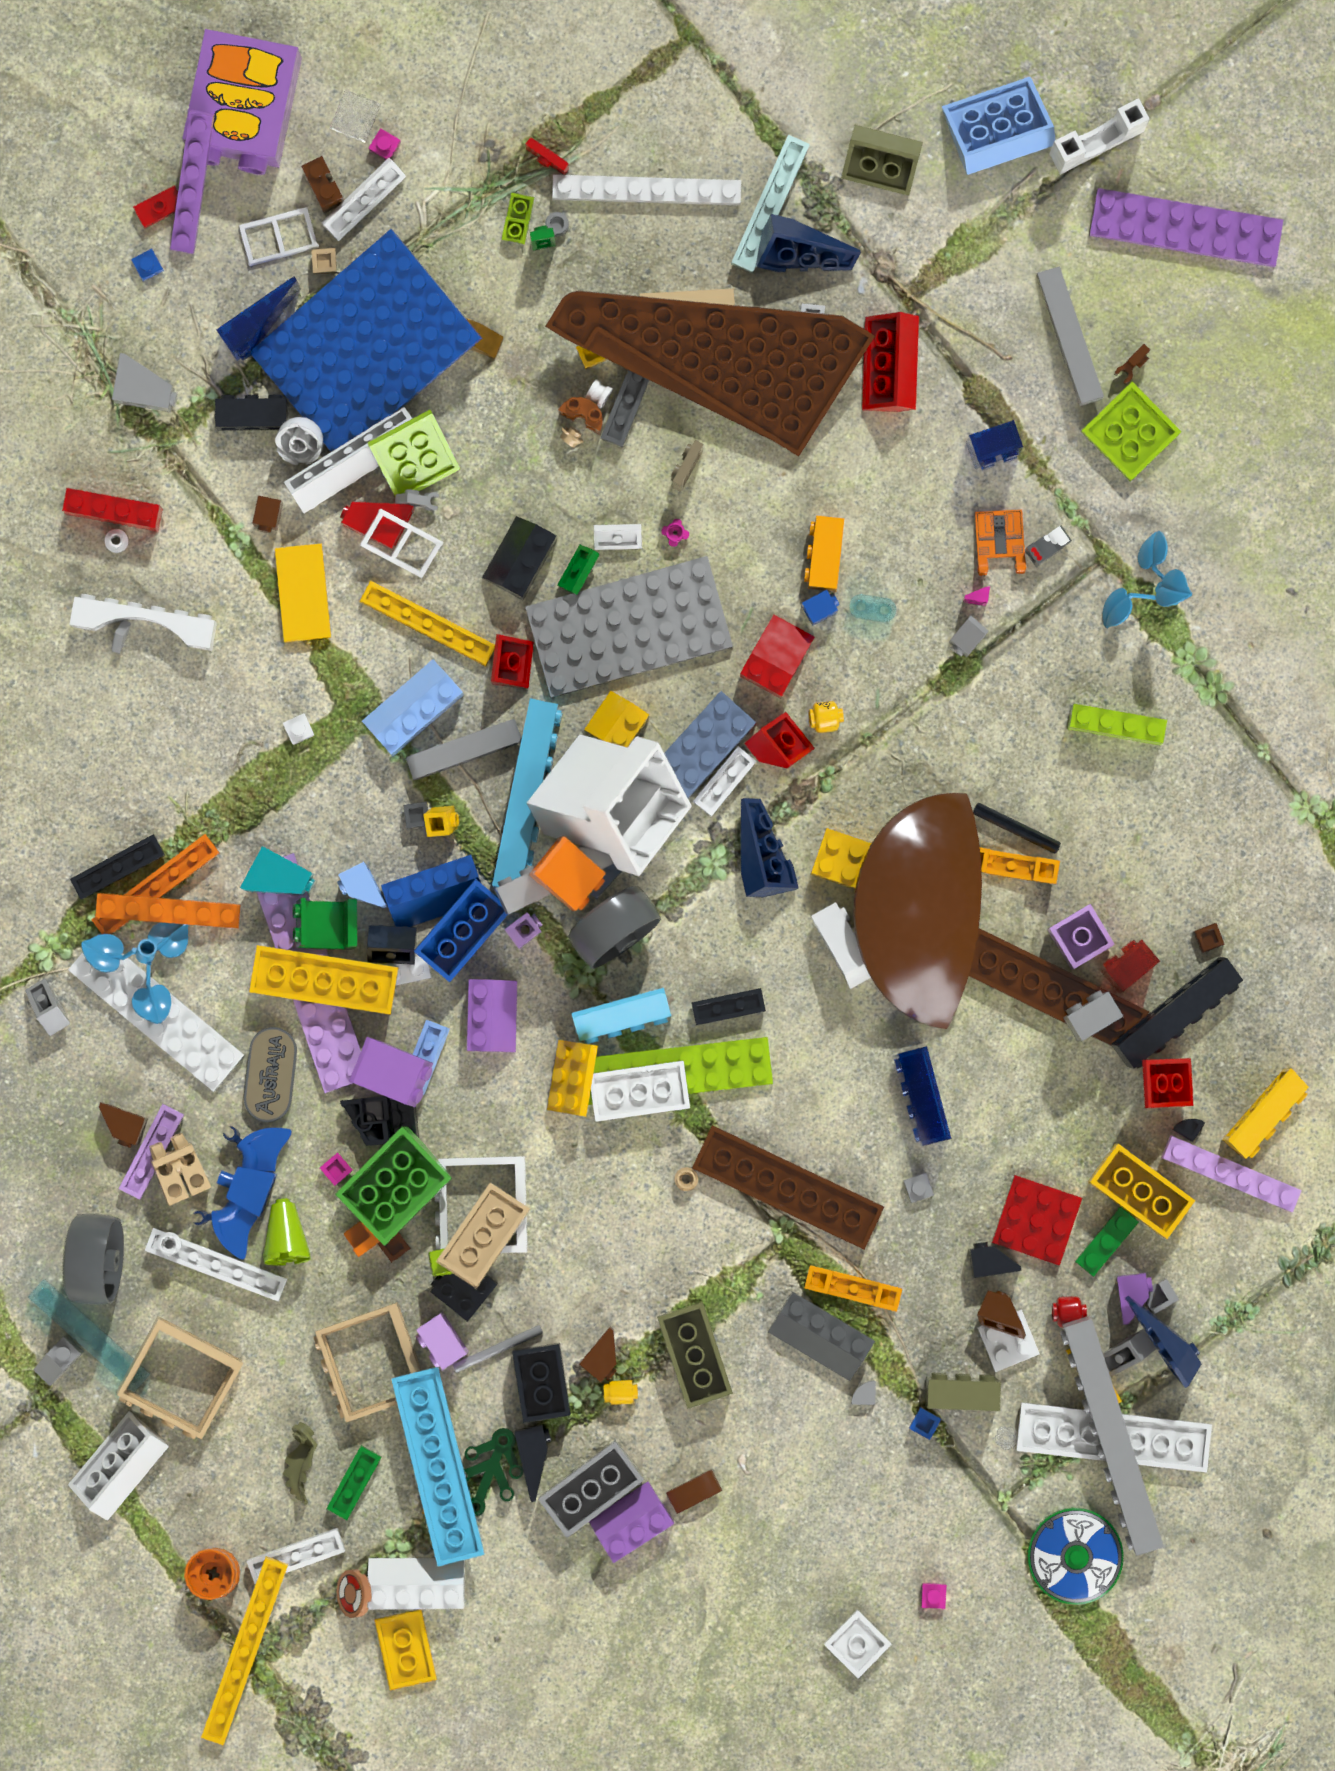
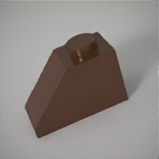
M100 1102L99 1109L112 1137L119 1139L117 1144L131 1148L132 1144L138 1145L148 1118Z
M988 1290L977 1313L980 1325L1025 1339L1024 1327L1011 1298L1004 1292L996 1291L995 1293Z
M611 1326L579 1363L600 1382L604 1378L609 1381L617 1371L614 1368L617 1361L614 1329Z

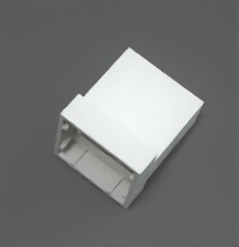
M580 734L527 802L544 835L557 839L565 836L574 844L608 853L617 870L640 876L692 807L658 742L636 736L627 748Z

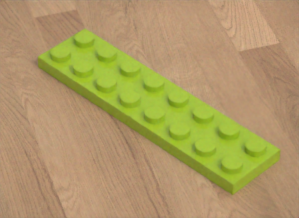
M768 1037L597 1056L593 1072L594 1074L684 1061L688 1094L773 1084ZM591 1090L588 1105H593Z

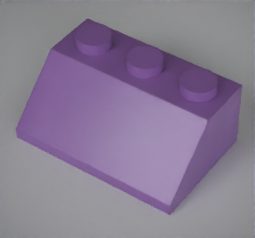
M469 979L467 1051L516 1052L517 981Z
M649 1481L610 1505L590 1520L589 1523L613 1563H615L672 1526L674 1520Z

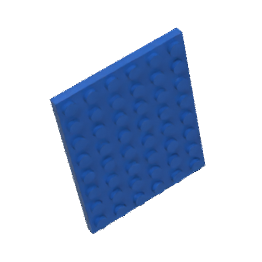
M390 229L253 348L250 354L300 415L314 421L319 426L323 434V443L332 452L404 407L477 344L482 337L394 230Z

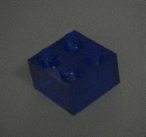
M1014 420L971 434L966 441L974 468L981 467L982 471L994 467L995 463L1001 460L1004 463L1016 460L1023 448Z

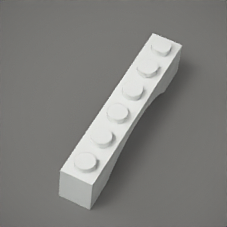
M81 594V598L74 597L69 624L74 628L97 631L106 625L118 621L145 620L170 629L188 647L210 651L213 649L217 622L211 620L212 616L198 614V617L188 616L189 612L182 610L168 613L165 612L163 607L151 606V609L142 608V604L135 602L121 605L118 604L119 600L105 598L103 602L95 600V596Z

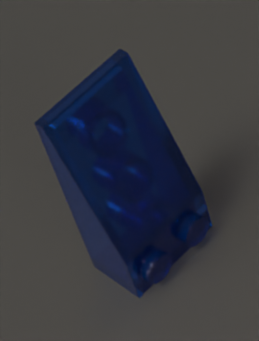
M294 276L216 329L236 361L239 359L242 361L246 360L254 353L252 349L263 340L301 288Z

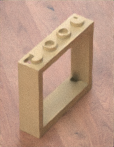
M398 1302L315 1331L316 1336L313 1339L317 1351L321 1350L324 1359L321 1360L325 1373L329 1372L332 1381L329 1382V1387L332 1395H337L340 1404L336 1405L341 1419L345 1418L346 1422L397 1405L396 1397L352 1412L326 1335L390 1313L410 1373L422 1371Z
M157 1316L116 1393L120 1397L119 1400L125 1403V1405L131 1407L132 1404H135L141 1408L140 1412L152 1418L153 1415H156L162 1419V1424L172 1429L177 1426L183 1429L182 1434L194 1440L196 1437L202 1439L241 1369L243 1361ZM159 1330L230 1367L198 1426L127 1389Z

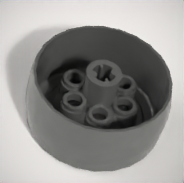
M630 886L614 894L587 913L573 926L568 937L584 962L592 969H595L610 962L639 942L659 924L661 917L645 892L639 886Z
M78 1214L72 1220L67 1232L63 1254V1285L65 1294L71 1302L102 1305L112 1304L115 1300L120 1286L124 1259V1233L121 1220L118 1217L104 1214Z

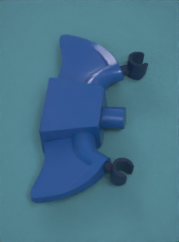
M229 1126L234 1130L233 1137L229 1138L227 1134L223 1133L225 1139L237 1144L236 1147L240 1150L243 1157L242 1167L238 1166L234 1175L225 1171L220 1172L217 1184L229 1188L226 1195L229 1201L221 1210L212 1211V1214H208L203 1210L195 1211L193 1214L202 1215V1221L193 1223L195 1225H204L208 1221H212L213 1229L219 1241L239 1259L246 1258L250 1230L258 1217L262 1216L277 1176L276 1173L268 1171H276L277 1157L292 1135L290 1129L265 1128L249 1134L243 1140L240 1138L239 1130L233 1126Z

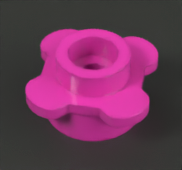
M674 519L673 523L663 526L661 529L662 535L667 537L669 545L672 547H676L678 542L689 537V531L684 529L680 519Z

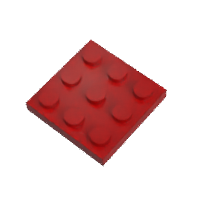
M1014 1175L992 1243L1060 1266L1082 1198Z

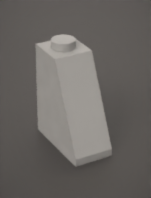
M120 353L112 400L117 404L171 412L172 406H176L177 392H174V387L126 354Z

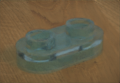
M864 594L854 596L849 604L850 613L855 618L883 623L891 621L895 617L897 610L895 603L888 598ZM863 603L865 610L858 611L856 608L857 604ZM887 607L889 613L887 615H882L880 613V608Z

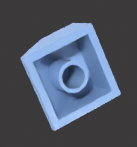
M365 862L338 874L341 880L337 881L345 896L349 895L352 899H357L383 909L388 907Z

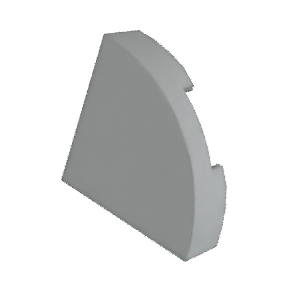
M121 621L114 633L111 648L113 652L120 654L131 622Z
M868 1381L859 1386L852 1396L851 1404L875 1405L876 1381Z

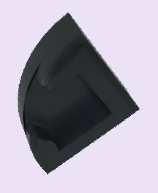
M1185 1119L1177 1123L1172 1130L1193 1142L1205 1122L1199 1119Z

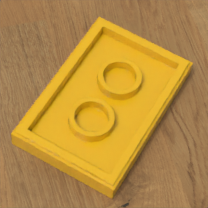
M422 1609L374 1620L390 1690L437 1680Z

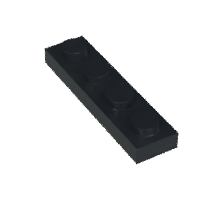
M153 834L72 877L70 881L79 898L84 900L166 855Z

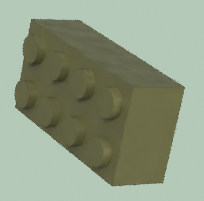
M703 1301L657 1316L687 1409L733 1394Z

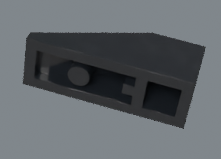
M543 1424L515 1430L514 1432L531 1502L536 1501L548 1451V1443L552 1442L549 1428L544 1429Z

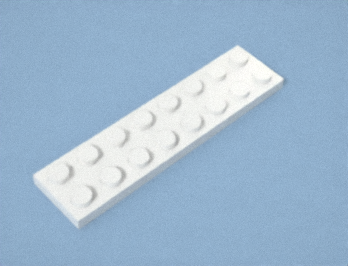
M82 953L68 969L213 1092L245 1056L171 993L170 1012L162 1023L155 1024L136 1014L132 1007V998L138 989L146 988V972L129 958L120 960L116 971L101 972L92 967ZM152 977L150 978L151 987L160 985Z
M1021 1402L1016 1451L1100 1460L1096 1448L1097 1445H1100L1098 1436L1093 1437L1089 1423L1093 1422L1090 1413L1086 1414L1084 1409ZM1122 1414L1138 1465L1207 1472L1212 1424Z

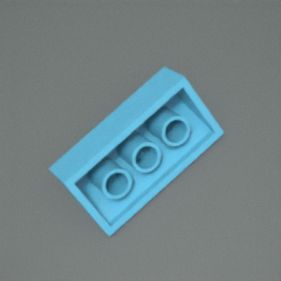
M664 988L571 1013L579 1041H585V1044L598 1042V1037L606 1034L608 1039L622 1035L621 1030L630 1028L631 1032L645 1029L644 1024L653 1022L654 1026L668 1022L667 1018L671 1017Z

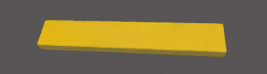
M371 580L360 599V602L485 667L494 652L495 644Z

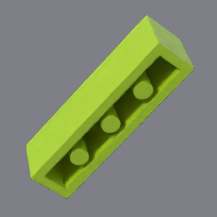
M1073 704L1070 709L1067 729L1161 746L1164 743L1167 720Z

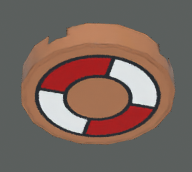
M358 1569L344 1571L337 1583L336 1592L339 1607L344 1615L349 1618L362 1617L367 1613L369 1608L366 1607L368 1602H371L372 1597L369 1580Z

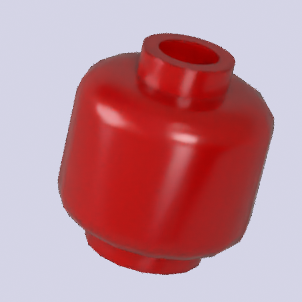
M1077 1296L1058 1297L1056 1303H1052V1321L1056 1322L1060 1328H1063L1062 1324L1087 1317V1306L1082 1304Z

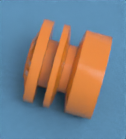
M210 1548L199 1551L190 1558L185 1568L184 1577L186 1585L192 1594L200 1599L213 1600L227 1596L236 1588L241 1571L239 1562L232 1553L221 1548ZM217 1568L216 1572L220 1575L212 1579V1574L209 1573V1570Z

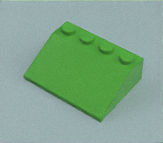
M401 1127L335 1195L385 1246L452 1177L409 1127Z

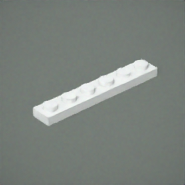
M153 1228L145 1251L275 1301L280 1300L287 1278L180 1238V1251L173 1256H165L158 1250L157 1241L166 1232ZM169 1239L165 1245L168 1249H171L174 1246V1242Z

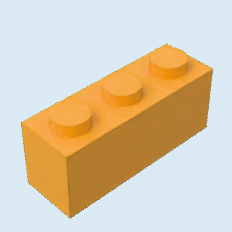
M816 515L815 522L811 521L809 535L814 536L813 545H808L807 559H811L810 568H805L804 582H808V589L836 592L844 518Z

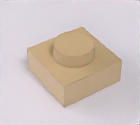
M335 248L311 250L314 275L337 273Z

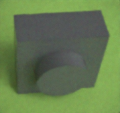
M420 802L403 805L406 828L425 827L424 813L428 811V803Z

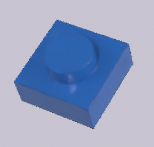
M152 248L131 259L143 282L164 271Z
M920 1407L909 1429L930 1440L941 1418Z

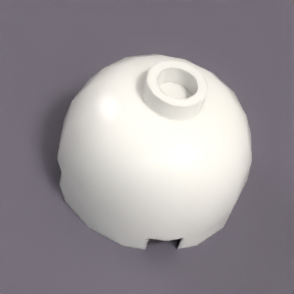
M305 417L291 418L282 424L276 435V450L285 461L293 465H298L299 463L311 464L318 459L322 451L323 434L314 421Z

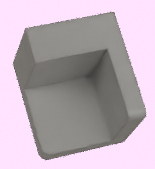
M1164 1278L1153 1285V1292H1149V1298L1146 1303L1152 1313L1156 1314L1178 1301L1179 1298L1168 1280Z

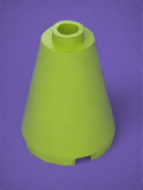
M287 1198L275 1200L276 1203L271 1205L263 1254L265 1264L286 1266V1263L294 1262L295 1265L310 1261L311 1253L295 1203L290 1202V1199Z

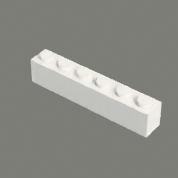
M405 407L400 408L391 416L381 420L284 482L303 513L315 508L324 500L334 496L337 492L353 484L359 478L379 466L367 443L411 420L412 417Z

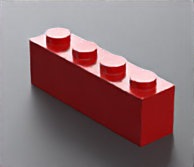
M66 488L62 511L70 516L159 532L163 508L157 504Z

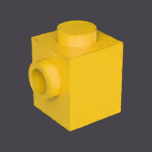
M454 806L433 807L424 813L427 837L450 835L458 829L459 815L455 812Z

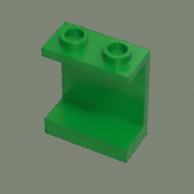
M300 898L296 901V904H293L292 915L293 918H296V928H293L292 938L293 942H296V948L352 950L357 947V899H347L344 902L306 901V898Z

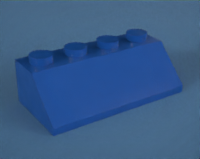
M468 855L383 884L381 888L395 926L412 927L444 916L475 879L480 883L481 880L472 855Z
M475 879L413 952L447 981L451 982L507 915L499 899Z

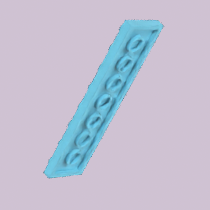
M439 1367L392 1378L437 1566L485 1555Z

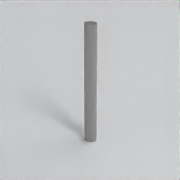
M537 1325L454 1363L453 1367L456 1373L543 1334L541 1326Z

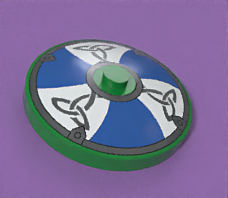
M1073 1507L1058 1510L1048 1515L1038 1524L1028 1544L1027 1560L1034 1581L1044 1593L1059 1602L1080 1605L1098 1600L1113 1588L1123 1568L1124 1553L1120 1537L1108 1520L1092 1510Z

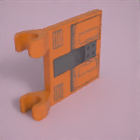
M1022 510L975 512L978 575H987L988 558L1015 557L1016 573L1024 574L1026 571Z

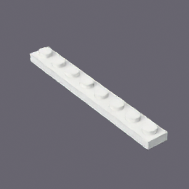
M553 175L552 198L553 200L741 205V180Z

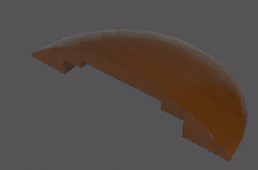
M944 793L929 796L912 803L892 817L875 837L864 857L854 895V927L857 944L863 963L876 987L895 1008L919 1023L941 1029H947L964 992L973 962L981 913L982 870L980 845L975 817L967 793Z

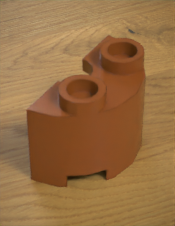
M571 397L558 409L559 415L573 422L577 418L584 419L586 421V429L601 436L603 429L602 412L590 399Z

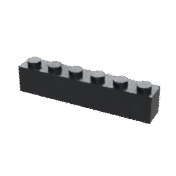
M1219 956L1110 1045L1127 1067L1133 1069L1141 1068L1143 1066L1142 1060H1148L1147 1058L1153 1053L1157 1054L1164 1050L1167 1046L1166 1043L1170 1039H1176L1185 1032L1184 1028L1190 1023L1195 1024L1201 1020L1202 1014L1206 1010L1217 1007L1221 1003L1220 999L1238 990V984L1243 981L1242 977L1228 958Z

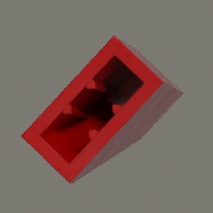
M352 502L350 506L346 505L340 518L343 519L341 523L344 527L365 536L379 509L407 523L415 509L410 504ZM382 516L370 540L394 551L405 527Z

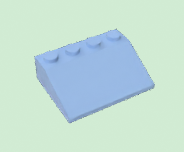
M1031 76L942 106L955 147L967 175L1051 147L1055 141L1053 123Z

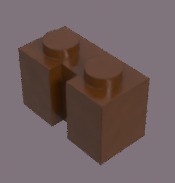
M323 156L301 166L324 214L337 208L344 201L336 182H328L333 178Z

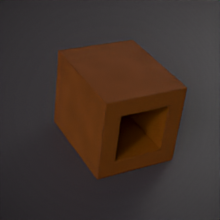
M258 496L252 522L255 527H258L257 531L271 533L272 530L278 531L283 507L281 500Z

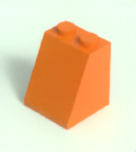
M562 836L554 842L529 873V876L569 909L576 911L578 908L582 910L590 901L587 896L592 890L597 892L605 882L603 876L606 873L571 841Z

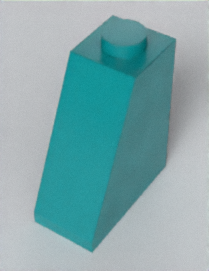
M262 846L240 888L246 892L304 895L305 891H311L316 880L313 879L314 873Z

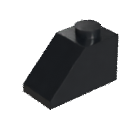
M987 1242L974 1243V1248L968 1249L973 1278L1022 1271L1019 1264L996 1247L988 1246Z

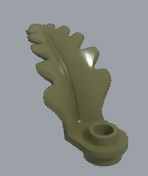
M299 1422L298 1425L292 1427V1436L300 1444L287 1455L285 1463L289 1467L284 1470L283 1475L289 1478L285 1485L291 1488L290 1494L296 1495V1499L306 1505L308 1500L304 1493L303 1483L306 1482V1471L312 1465L313 1453L318 1444L312 1438L314 1435L313 1430L305 1423Z

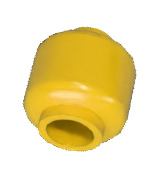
M834 701L814 703L812 709L808 710L810 728H814L817 733L835 732L839 729L840 723L844 722L843 709H838Z

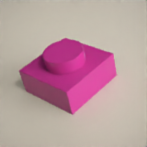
M380 128L368 149L385 160L391 159L401 140Z
M338 1152L320 1167V1170L334 1186L353 1171Z
M922 1583L921 1608L946 1609L947 1585Z

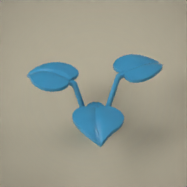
M1161 531L1154 532L1142 544L1138 553L1139 565L1143 569L1152 567V570L1162 579L1156 586V595L1129 593L1127 595L1126 589H1116L1109 595L1104 604L1102 618L1105 628L1108 629L1109 627L1120 625L1129 617L1132 610L1131 598L1156 600L1158 605L1168 607L1177 605L1192 596L1182 571L1173 569L1164 576L1157 568L1158 564L1164 562L1168 552L1167 540Z
M158 923L149 931L148 939L140 941L137 948H132L125 955H122L124 950L123 943L118 937L111 934H101L82 941L81 948L84 957L92 967L101 972L116 971L120 960H125L135 954L136 959L140 963L146 964V988H140L134 993L132 1007L140 1017L155 1024H160L167 1018L171 1008V996L168 989L163 985L151 987V962L154 960L158 950L163 956L168 958L178 957L183 954L188 944L189 925Z

